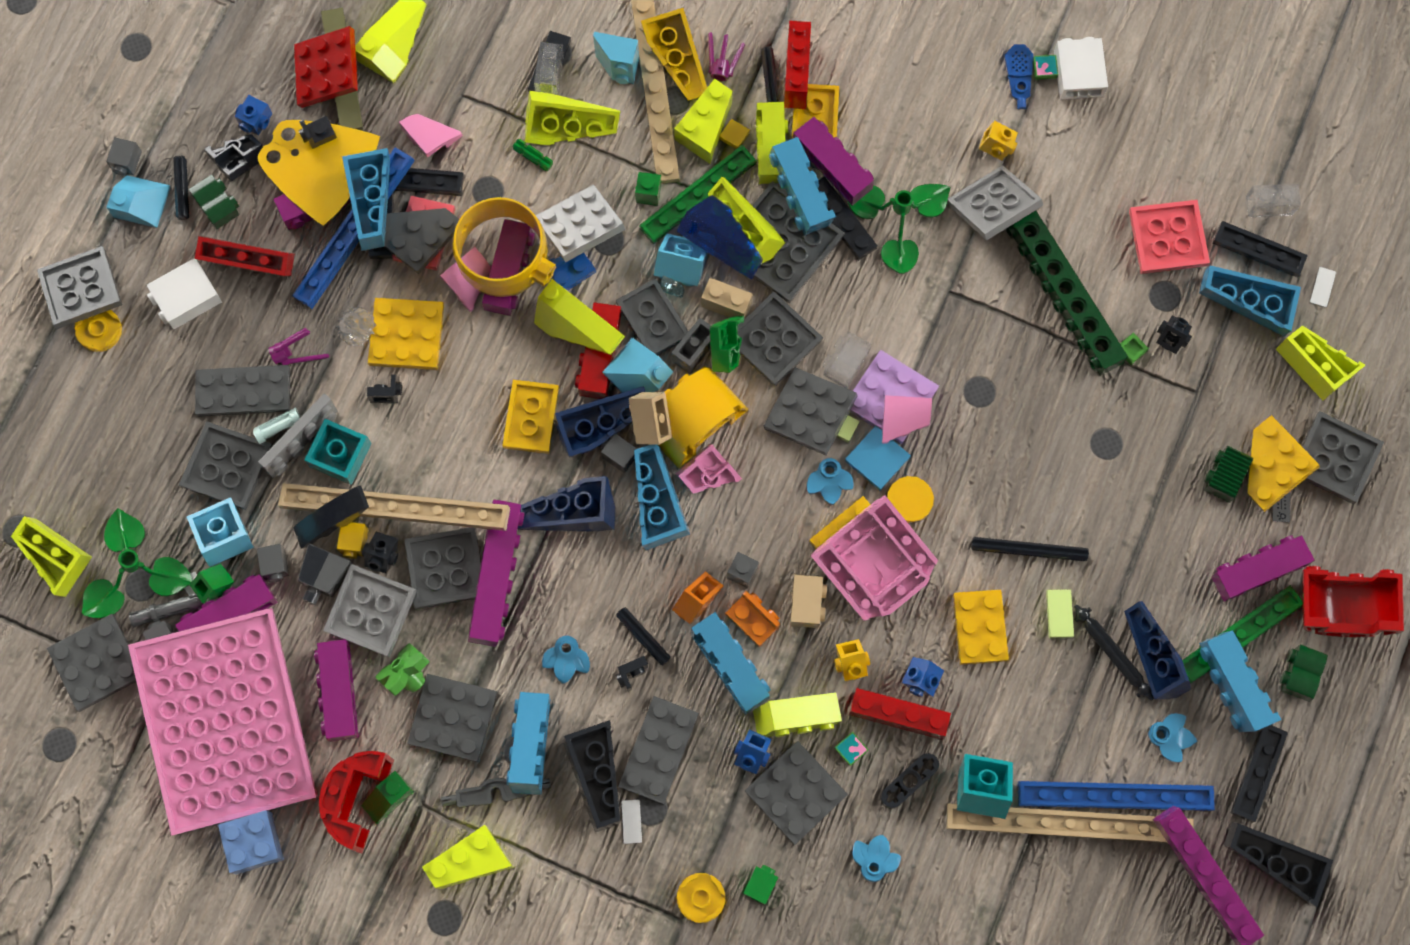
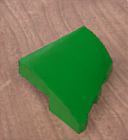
M744 316L731 317L710 326L712 372L730 373L739 366V351L742 338L738 335V324L744 323Z

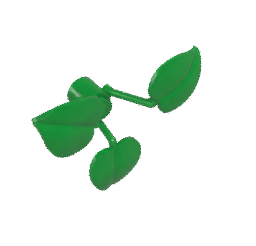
M924 184L915 187L911 192L901 190L896 193L895 199L890 198V201L883 205L885 203V195L879 187L873 185V189L854 205H851L848 201L847 203L852 212L862 219H874L879 210L884 211L893 205L894 212L900 215L898 241H887L882 247L881 258L890 269L898 274H905L914 268L919 257V249L914 241H902L905 215L910 212L912 207L913 209L917 208L919 214L924 217L933 218L939 216L946 208L950 186Z
M117 508L109 518L104 532V540L107 547L113 552L122 551L118 556L121 568L118 570L119 574L116 584L113 586L106 579H98L91 582L84 591L82 614L90 618H105L110 614H116L122 608L125 601L123 593L117 590L124 572L132 573L138 570V568H142L147 573L152 574L149 578V585L154 593L160 596H172L188 587L192 583L191 574L180 561L171 557L158 558L154 562V570L140 562L137 553L129 548L138 547L145 537L144 527L135 517Z

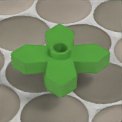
M408 643L398 653L397 659L392 664L385 666L375 678L394 696L403 688L410 692H415L425 682L421 670L430 661L413 645Z

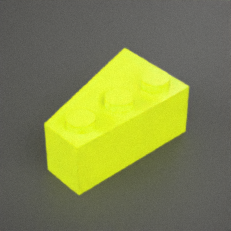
M714 79L674 128L675 140L709 164H711L719 136L732 105L733 91Z
M784 102L757 103L756 140L759 184H770L772 181L779 183L777 178L779 172L776 167H772L769 155L773 146L788 141L785 140V133H788V120H785Z
M24 516L11 535L26 558L36 567L40 577L44 578L51 592L56 596H67L92 556L34 518Z
M837 693L768 701L753 710L757 733L765 737H782L793 732L804 734L812 732V729L820 728V731L834 729L835 724L842 721Z

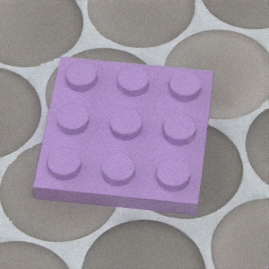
M880 350L853 390L857 393L858 397L850 412L873 427L877 426L882 430L885 395L932 398L939 385ZM908 435L897 437L894 440L902 444Z

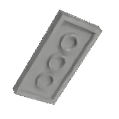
M324 393L258 461L266 473L272 478L283 474L288 467L287 464L293 458L296 459L304 451L303 447L309 441H314L324 419L333 422L338 412L333 401Z

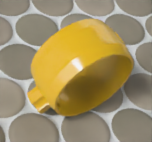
M501 197L482 200L471 206L461 216L456 225L453 236L454 257L464 279L478 291L490 296L508 297L527 290L535 282L545 286L551 280L556 264L547 260L548 247L543 226L537 216L524 204L513 199ZM499 217L514 218L528 224L538 234L540 246L532 263L522 272L508 278H487L471 271L461 260L464 242L470 232L479 224Z

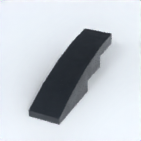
M361 485L329 501L293 527L301 549L307 548L309 544L312 545L319 538L328 537L337 528L347 526L369 508Z

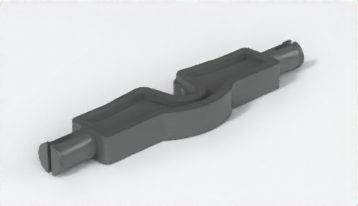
M492 778L484 781L480 786L456 790V795L441 797L442 807L457 804L459 808L492 804V791L495 788L500 789L504 802L534 794L512 793L510 786L507 785V779ZM550 778L543 779L542 789L551 788Z

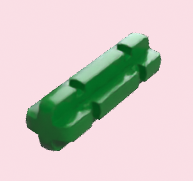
M517 139L513 144L514 151L519 154L522 153L523 157L535 165H540V168L544 171H549L553 166V161L549 157H544L543 153L531 145H526V142L522 139Z

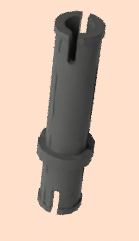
M196 594L159 605L151 604L149 608L130 612L129 619L134 628L142 624L157 622L166 617L201 608L203 603Z

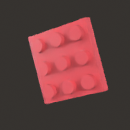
M1198 200L1130 207L1129 215L1141 274L1205 267L1210 264Z

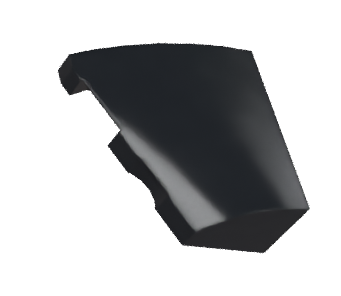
M249 134L237 140L225 141L224 147L212 150L211 146H208L204 150L217 167L233 181L259 164L258 154L263 145L252 134Z

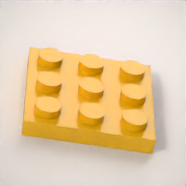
M375 298L368 365L438 370L444 302Z

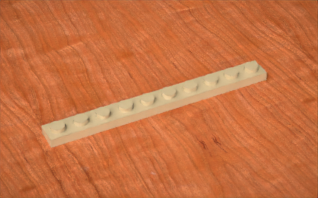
M631 0L656 174L661 175V184L680 182L664 68L648 45L641 24V20L656 16L654 0Z
M283 483L278 506L282 509L314 512L349 490ZM363 491L369 508L359 515L362 517L502 531L507 529L510 513L508 505Z
M947 804L946 829L1168 843L1152 820L1157 816L1010 807L1006 819L958 811L957 804ZM1187 818L1194 828V819Z

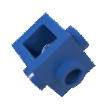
M251 95L247 96L244 103L240 104L235 112V118L239 124L238 127L248 134L253 132L258 136L262 130L267 128L272 116L269 105Z
M913 657L902 683L909 687V692L915 696L923 697L924 694L933 697L944 670L929 660Z
M749 729L744 742L739 740L734 754L738 756L734 765L757 774L760 766L765 767L771 754L767 750L772 739Z

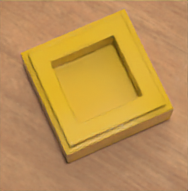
M731 119L720 134L719 139L737 149L750 134V129Z

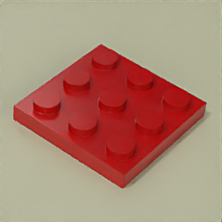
M348 26L294 44L296 98L299 107L304 108L358 91L355 30L352 27Z

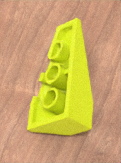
M399 0L355 46L357 61L394 83L407 66L408 56L413 47L414 37L420 26L426 3L422 0Z
M721 177L709 191L708 196L715 217L719 218L722 227L720 231L728 245V255L741 272H745L771 260L785 244V241L774 227L724 177Z
M553 279L538 296L534 324L550 337L560 338L570 343L580 344L610 355L625 338L622 333Z

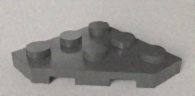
M446 208L389 213L386 218L384 247L419 275L453 238L459 218Z

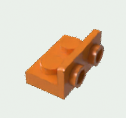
M745 591L742 597L725 615L760 647L779 628L780 623L778 620L780 618L771 609L767 611L761 605L762 600L755 593L749 594Z

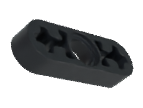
M931 753L921 755L882 791V804L889 809L900 806L937 772L939 768L937 757ZM923 759L926 761L931 759L933 761L931 765L933 770L926 769L921 774L925 776L922 780L920 774L912 768L916 766L917 770H919L924 765ZM912 774L916 777L917 783L915 787L908 788L904 785L903 778L905 775ZM898 782L900 788L907 792V795L904 796L903 792H901L896 797L897 803L893 801L888 803L886 800L888 795L886 793L888 791L894 793L898 789L894 784Z

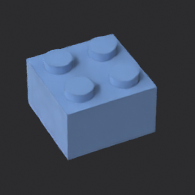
M265 810L218 825L229 873L237 875L284 860L272 812Z

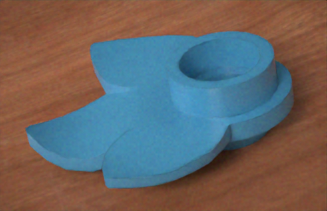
M827 458L821 461L817 471L810 474L807 482V491L809 494L821 492L824 500L833 505L839 500L842 489L852 490L854 482L851 474L841 469V465L837 460ZM827 467L833 468L834 472L832 474L826 473L825 469Z
M565 635L556 641L555 647L548 649L544 653L542 666L543 668L554 667L557 679L565 684L572 678L575 670L588 673L590 661L588 654L579 648L577 640L572 636ZM563 644H569L571 646V650L569 652H564L562 650Z
M1177 713L1168 715L1163 722L1154 723L1148 731L1150 741L1154 745L1159 746L1162 756L1172 762H1182L1183 754L1181 749L1188 748L1197 742L1196 737L1183 727L1186 716ZM1158 730L1164 733L1163 739L1157 737L1156 732Z
M884 835L874 837L869 845L861 841H855L853 845V859L861 866L863 877L870 882L880 881L886 873L894 872L899 867L901 856L896 853H890L889 841ZM872 865L876 866L878 871L872 872L869 867Z

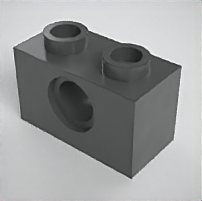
M701 318L697 320L672 351V362L689 374L693 372L711 349V325Z

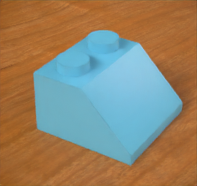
M594 32L595 56L610 78L620 84H634L639 64L638 40Z
M667 233L658 249L653 275L665 281L674 280L686 286H698L702 278L710 244Z
M231 497L187 516L201 554L209 567L254 548Z

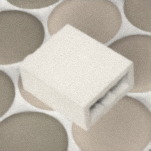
M1086 37L1080 40L1065 38L1057 41L1054 55H1056L1057 81L1060 100L1104 97L1108 89L1102 38Z
M195 258L147 284L150 290L147 296L154 306L158 305L161 309L158 315L165 325L169 323L173 329L222 303L210 280Z

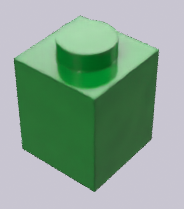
M638 172L635 189L636 203L658 206L662 186L661 175Z
M218 564L200 571L190 584V587L204 604L210 600L222 597V593L230 589L235 581L222 564Z
M762 865L761 868L756 866L743 895L766 905L778 880V877L774 875L776 871L766 865Z

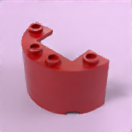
M1307 566L1306 569H1303V629L1307 632H1312L1311 628L1315 629V634L1353 638L1375 637V635L1384 631L1385 636L1403 632V574L1394 573V570L1383 569L1379 570V573L1373 577H1364V574L1361 573L1339 576V573L1321 570L1319 566Z
M380 751L355 753L336 764L328 773L321 787L319 811L327 832L339 844L361 854L364 851L370 830L362 828L361 825L348 822L363 776L382 782L390 775L394 759L388 754Z

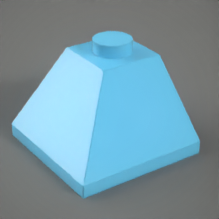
M127 175L113 187L106 208L114 218L157 228L171 186Z
M631 338L602 373L623 393L643 386L646 392H655L662 387L673 371L658 355L634 338Z

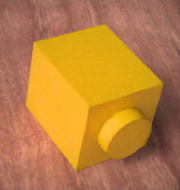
M351 522L347 526L340 527L337 550L343 554V557L357 559V556H362L364 545L367 542L369 530L367 526L362 523Z

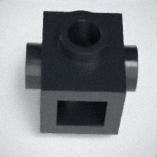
M1172 315L1168 322L1163 320L1157 332L1160 336L1156 343L1164 349L1177 354L1181 346L1186 348L1191 340L1192 335L1189 332L1192 326L1185 319Z
M376 531L370 543L366 542L362 551V556L365 557L364 567L387 574L390 566H395L398 559V538Z

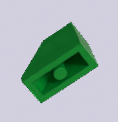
M394 771L375 787L361 806L372 820L378 824L415 791L397 771Z

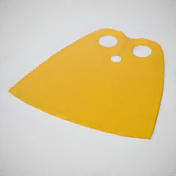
M301 120L282 121L274 129L272 141L263 146L259 152L258 162L268 177L291 201L324 226L350 198L342 156L376 150L380 136L331 124L337 138L312 149L309 141L304 143L298 131L302 129L299 122ZM304 120L306 125L313 122ZM284 129H294L295 137L289 141L284 140L281 137ZM293 149L299 150V154L297 156H293L291 154V151ZM275 150L280 153L281 158L277 163H269L266 156L270 151Z

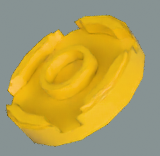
M108 310L75 322V336L85 349L93 352H103L111 349L118 343L122 335V324L120 318L112 310Z
M906 476L899 478L891 485L887 493V498L907 523L922 521L929 515L933 507L934 495L932 489L924 480L918 477Z
M695 873L686 877L680 884L677 892V905L680 912L688 920L696 923H707L714 920L722 912L725 905V891L721 882L714 876L706 873Z

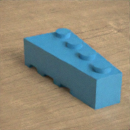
M796 137L773 146L770 151L769 160L772 167H776L779 172V176H777L778 182L782 189H786L788 194L786 201L789 208L795 211L797 216L795 223L798 230H802L804 235L830 226L836 217L833 210L828 211L827 209L828 199L824 192H819L818 190L819 183L815 172L808 169L810 161L799 138Z
M388 148L342 156L361 250L384 247L390 173Z
M1210 265L1204 271L1199 293L1282 336H1286L1292 331L1301 287Z
M650 444L634 450L642 546L645 550H649L690 535L661 448L658 444Z
M714 612L691 628V637L746 715L769 699L770 695L768 692L771 689L763 678L761 680L755 673L757 671L756 667L750 659L746 660L742 653L741 645L736 639L733 640L725 622L720 620L716 612Z
M1233 630L1199 643L1201 646V656L1205 662H1208L1211 668L1210 676L1213 682L1219 686L1221 701L1224 706L1228 707L1231 713L1230 721L1235 729H1238L1239 732H1253L1281 720L1278 712L1273 714L1268 706L1271 699L1267 692L1263 693L1257 686L1259 678L1255 670L1250 666L1247 667L1245 664L1248 661V657Z
M520 692L519 699H515L514 714H517V720L512 725L514 742L513 747H510L509 761H511L510 771L507 772V785L510 786L512 793L542 794L551 702L549 694Z

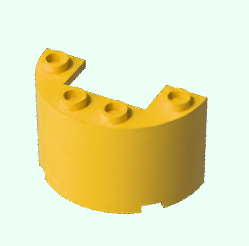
M704 366L690 376L685 374L679 379L678 385L671 390L669 388L665 391L672 438L659 444V447L678 469L696 455V448L724 424L729 422L732 425L748 411L745 404L715 372H712L710 367Z

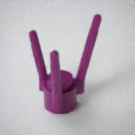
M709 32L710 66L708 73L711 74V78L717 81H727L728 77H733L734 68L743 52L745 43H741L731 65H729V61L725 59L728 44V34H725L720 58L714 62L713 34Z
M303 328L285 340L268 347L275 364L281 362L282 365L326 359L330 356L329 354L289 359V356L292 355L289 346L309 335L310 331L307 328Z

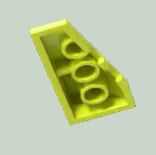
M530 91L526 111L525 142L552 145L554 142L568 140L569 142L575 141L576 138L588 136L592 138L617 133L620 110L555 94Z

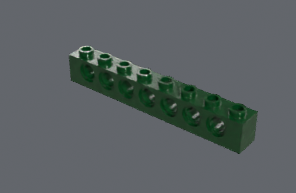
M1035 210L1006 228L1010 238H1014L1017 242V248L1021 256L1026 257L1030 263L1029 268L1031 272L1040 279L1044 293L1046 295L1049 294L1053 300L1054 309L1058 314L1061 313L1065 319L1067 330L1075 335L1079 349L1088 356L1090 367L1102 376L1124 364L1128 355L1038 212ZM1024 232H1031L1034 237H1027ZM1041 250L1046 256H1039L1035 251ZM1047 269H1054L1057 275L1049 274ZM1059 288H1066L1069 294L1061 293ZM1071 307H1078L1081 313L1073 312ZM1083 326H1090L1093 332H1086ZM1095 345H1102L1105 352L1098 351Z

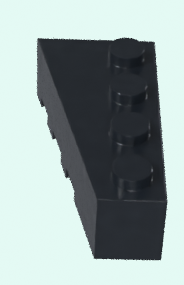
M608 720L565 735L563 738L564 747L595 833L616 826L620 822L611 722Z
M1231 823L1224 843L1225 847L1307 904L1314 907L1318 906L1333 863L1332 859L1239 823Z

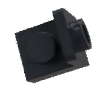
M327 116L307 125L304 120L299 121L302 129L298 131L304 143L309 141L312 149L337 138Z
M391 374V387L384 384L367 387V397L370 403H398V396L403 393L402 382H399L396 374Z
M641 656L618 667L619 674L616 675V678L621 688L626 687L628 692L631 691L632 687L628 676L632 675V678L646 673L645 669L648 668V663L645 656Z

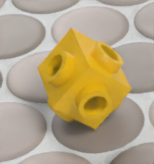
M994 120L984 132L979 149L1003 161L1008 154L1012 155L1017 147L1015 140L1018 132Z
M860 640L836 644L838 658L834 659L837 673H842L844 681L868 676L867 666L870 665L868 652H864Z

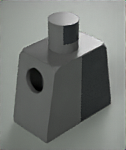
M309 544L298 578L302 585L308 587L302 599L316 605L321 593L333 597L344 582L352 563L349 560Z

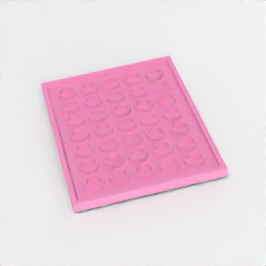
M273 608L128 645L171 836L317 797Z

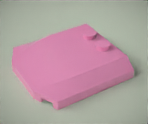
M885 495L869 505L820 545L811 555L863 620L890 615L928 584L931 572L938 562L937 558Z

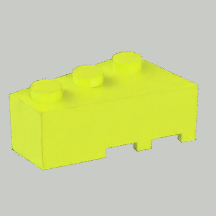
M1301 326L1288 336L1276 350L1323 401L1354 377L1365 364L1360 361L1358 363L1346 356V352L1341 349L1339 351L1327 344V340Z
M483 825L422 868L436 889H443L469 880L513 869L514 867L489 828Z

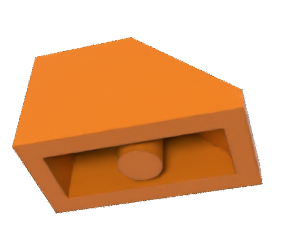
M705 571L683 591L672 610L681 619L692 624L704 612L724 585Z

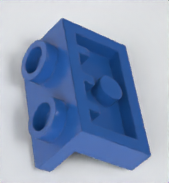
M585 253L567 262L561 256L556 259H549V261L556 264L551 280L556 281L567 291L596 273L595 267Z

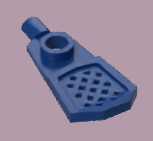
M1014 44L1005 54L1004 58L1012 97L1017 100V109H1026V99L1030 97L1033 53L1025 44ZM1023 85L1025 89L1020 90L1017 86Z

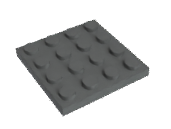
M772 181L752 206L774 227L785 241V244L771 260L745 272L790 304L841 241L845 233L831 223L830 226L804 235L803 231H799L796 226L795 218L797 216L794 209L791 210L787 204L786 197L788 194L786 190ZM724 239L718 246L717 252L733 262L728 255V245L726 239Z

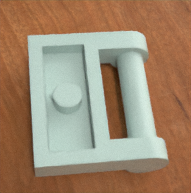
M295 407L255 427L253 433L258 443L261 444L278 432L292 427L300 419V414Z

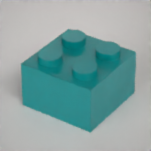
M324 419L304 461L309 468L352 485L372 443L368 436Z
M964 754L958 771L957 810L1006 819L1012 804L1013 762Z

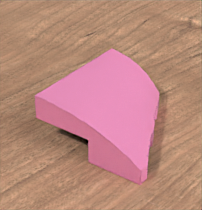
M420 114L411 115L399 122L403 132L427 157L443 146L448 148L463 136L460 131Z
M474 247L461 260L471 271L488 278L491 266L477 248ZM454 263L440 277L456 294L460 302L472 312L475 308L476 299L481 292L464 279L457 263Z
M885 395L882 444H887L890 440L897 437L906 436L914 430L928 427L931 420L932 398Z
M711 443L675 473L693 494L711 487H720L726 483L739 482L742 479Z

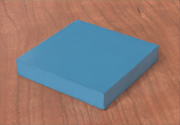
M875 426L847 456L845 462L881 491L909 460L911 455L893 440H890L887 444H882V430Z

